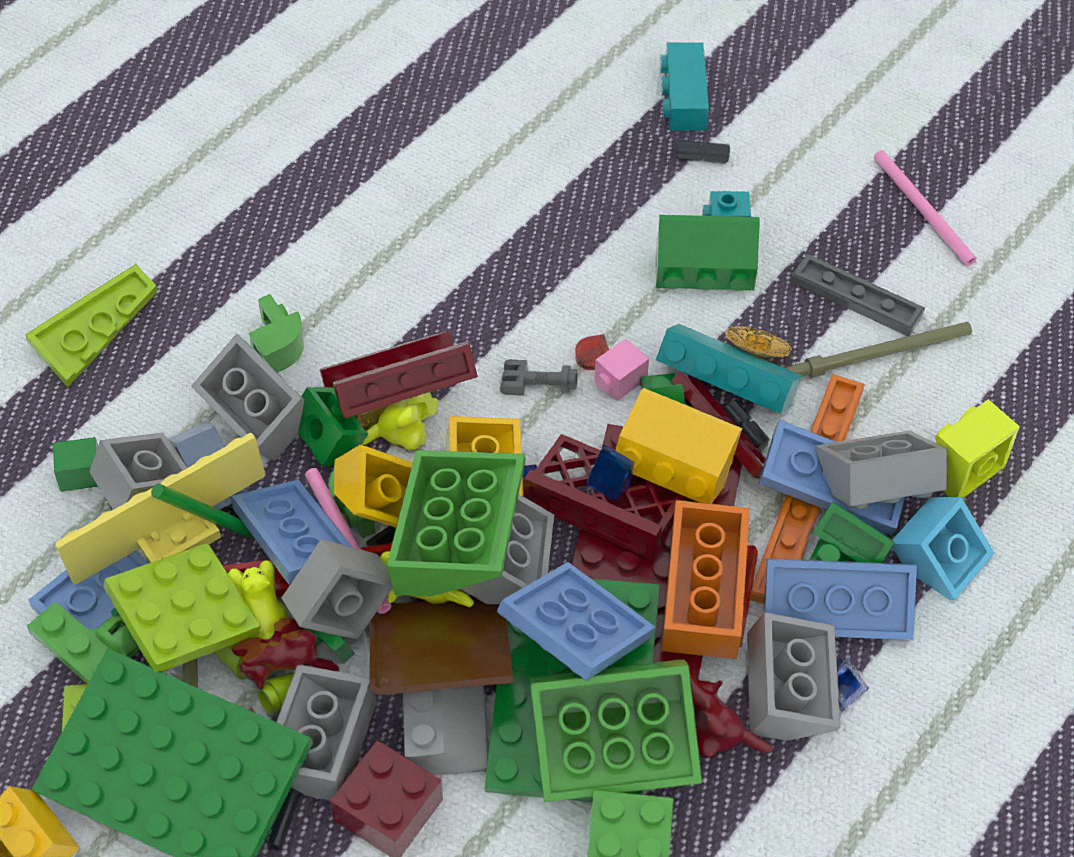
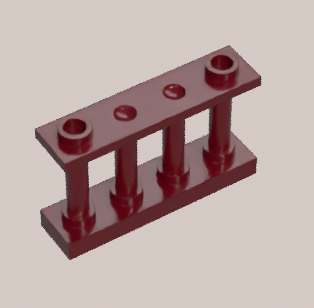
M449 330L319 369L323 386L335 389L341 415L344 418L478 377L470 344L463 342L454 345Z

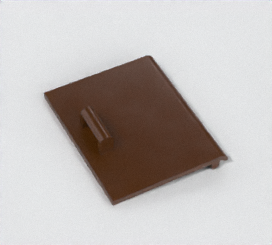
M471 596L474 603L471 607L453 601H448L444 604L417 601L391 604V609L383 614L377 611L370 621L369 687L371 691L377 695L513 683L506 618L497 612L500 604H486Z

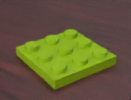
M208 543L105 578L104 589L155 673L158 671L163 672L259 635L260 624Z

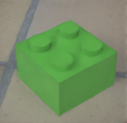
M594 790L588 857H669L673 798Z

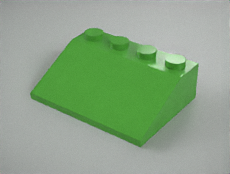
M416 450L387 563L395 595L432 597L502 576L526 460L525 454Z
M684 659L606 668L587 681L574 672L530 678L544 802L592 797L594 790L625 793L702 783L689 667Z

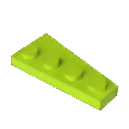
M134 264L26 333V341L62 382L69 387L157 293V287L141 268Z

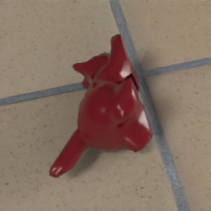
M283 618L274 623V634L269 639L248 638L236 643L231 648L234 655L243 657L242 663L239 665L240 673L255 683L259 690L264 689L265 679L269 674L283 669L296 670L299 665L335 672L340 671L339 666L333 661L317 657L316 636L310 631L305 630V628L300 627L296 620L292 618Z
M689 674L699 756L713 758L718 752L727 751L740 742L758 752L771 753L773 751V747L744 728L738 714L718 697V690L723 684L722 680L715 683L696 680L693 674Z

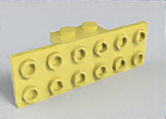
M252 433L242 438H236L226 447L210 456L200 458L194 465L180 473L168 476L160 484L213 507L265 476L257 440ZM151 488L146 492L136 494L128 502L116 509L102 513L96 520L86 526L70 531L61 540L57 541L55 546L70 580L76 585L138 549L142 551L148 562L151 563L160 560L162 557L165 558L205 543L211 544L221 538L220 531L214 523L152 497Z

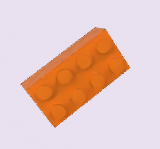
M676 500L661 651L737 659L742 634L750 508Z

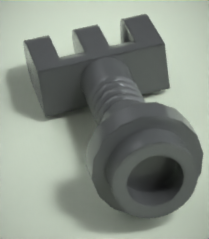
M508 359L504 362L503 369L505 371L502 373L503 382L500 385V392L503 394L524 395L526 384L561 386V392L569 393L570 389H577L578 372L577 369H571L570 365H563L561 372L528 371L527 360Z

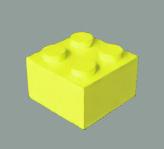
M989 399L977 408L972 406L967 409L959 421L952 426L950 424L945 425L935 436L936 443L947 448V489L942 491L949 497H962L963 499L1006 466L1020 426Z

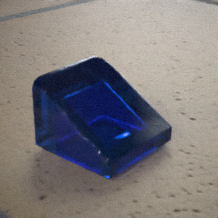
M604 445L589 474L587 484L608 498L617 500L630 487L634 461Z
M849 658L836 660L840 711L847 709L869 689Z

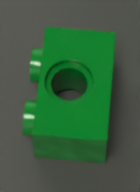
M307 387L302 394L305 401L298 435L305 441L313 452L315 459L322 466H335V459L362 445L368 433L355 416L344 418L341 415L334 388Z

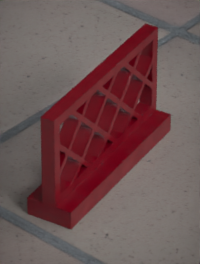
M561 434L536 470L530 469L525 476L523 497L552 513L559 520L648 559H652L657 551L660 539L674 518L676 500L685 501L687 497L612 465L613 455ZM565 448L576 453L579 458L562 460L559 453ZM591 465H605L609 467L611 472L594 474ZM580 467L584 468L587 476L571 479L567 471ZM559 471L563 480L557 481L545 476V474ZM633 477L640 480L642 486L627 488L623 479ZM605 482H616L619 490L603 493L599 485ZM591 485L595 494L589 495L575 488ZM665 491L676 497L674 500L659 502L656 493ZM648 495L652 504L636 507L632 497ZM624 499L628 508L621 509L608 502ZM656 513L660 522L656 524L641 516Z

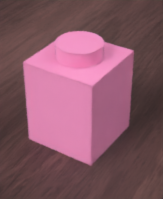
M625 338L595 360L594 381L601 391L608 392L618 401L640 385L642 376H648L649 358Z

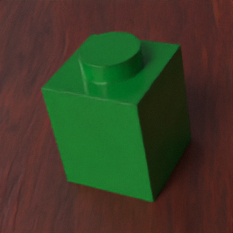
M96 437L53 443L54 474L60 492L98 487L89 473L98 448Z

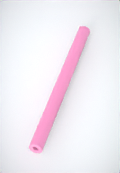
M884 150L878 151L874 156L876 162L966 266L972 265L976 261V256Z
M317 468L309 469L305 473V477L323 511L351 546L361 550ZM387 597L377 610L380 614L386 613L392 607Z

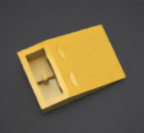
M9 786L0 795V857H72L80 848L38 793L29 789Z

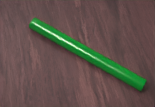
M160 483L155 484L151 490L152 497L246 538L252 537V534L242 520Z

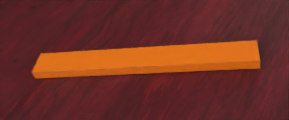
M832 374L810 432L835 442L845 441L865 384ZM786 495L754 579L750 600L764 604L766 558L802 560L820 507Z

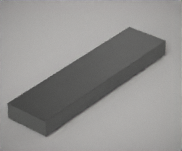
M809 254L805 255L791 276V283L906 336L912 334L924 315L925 307Z

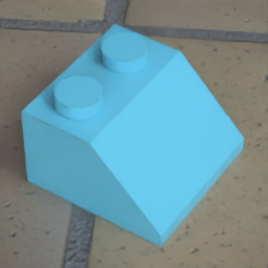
M930 497L893 539L895 543L892 546L902 564L917 565L916 578L949 600H956L994 554L993 549L962 497Z

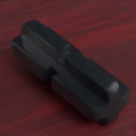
M679 140L677 143L676 157L678 159L700 161V158H705V161L721 163L729 161L730 145L706 142V145H701L702 142Z
M733 400L724 405L723 410L737 426L742 428V432L760 451L765 449L770 441L769 437L755 421H750L752 417L740 403Z

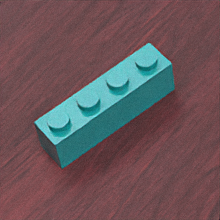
M681 324L667 328L656 357V361L779 414L791 407L802 379V375Z

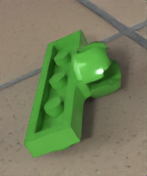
M55 601L27 625L29 633L86 684L89 683L107 648L128 658H132L140 651L127 626L120 625L124 621L118 615L110 616L98 628L88 629Z

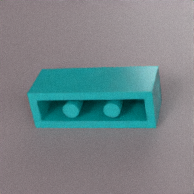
M667 42L666 55H660V73L666 74V77L661 79V95H667V99H663V118L669 119V131H706L709 104L703 42Z

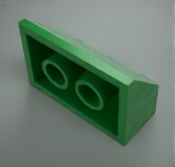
M659 215L655 256L656 288L755 290L758 271L760 218Z

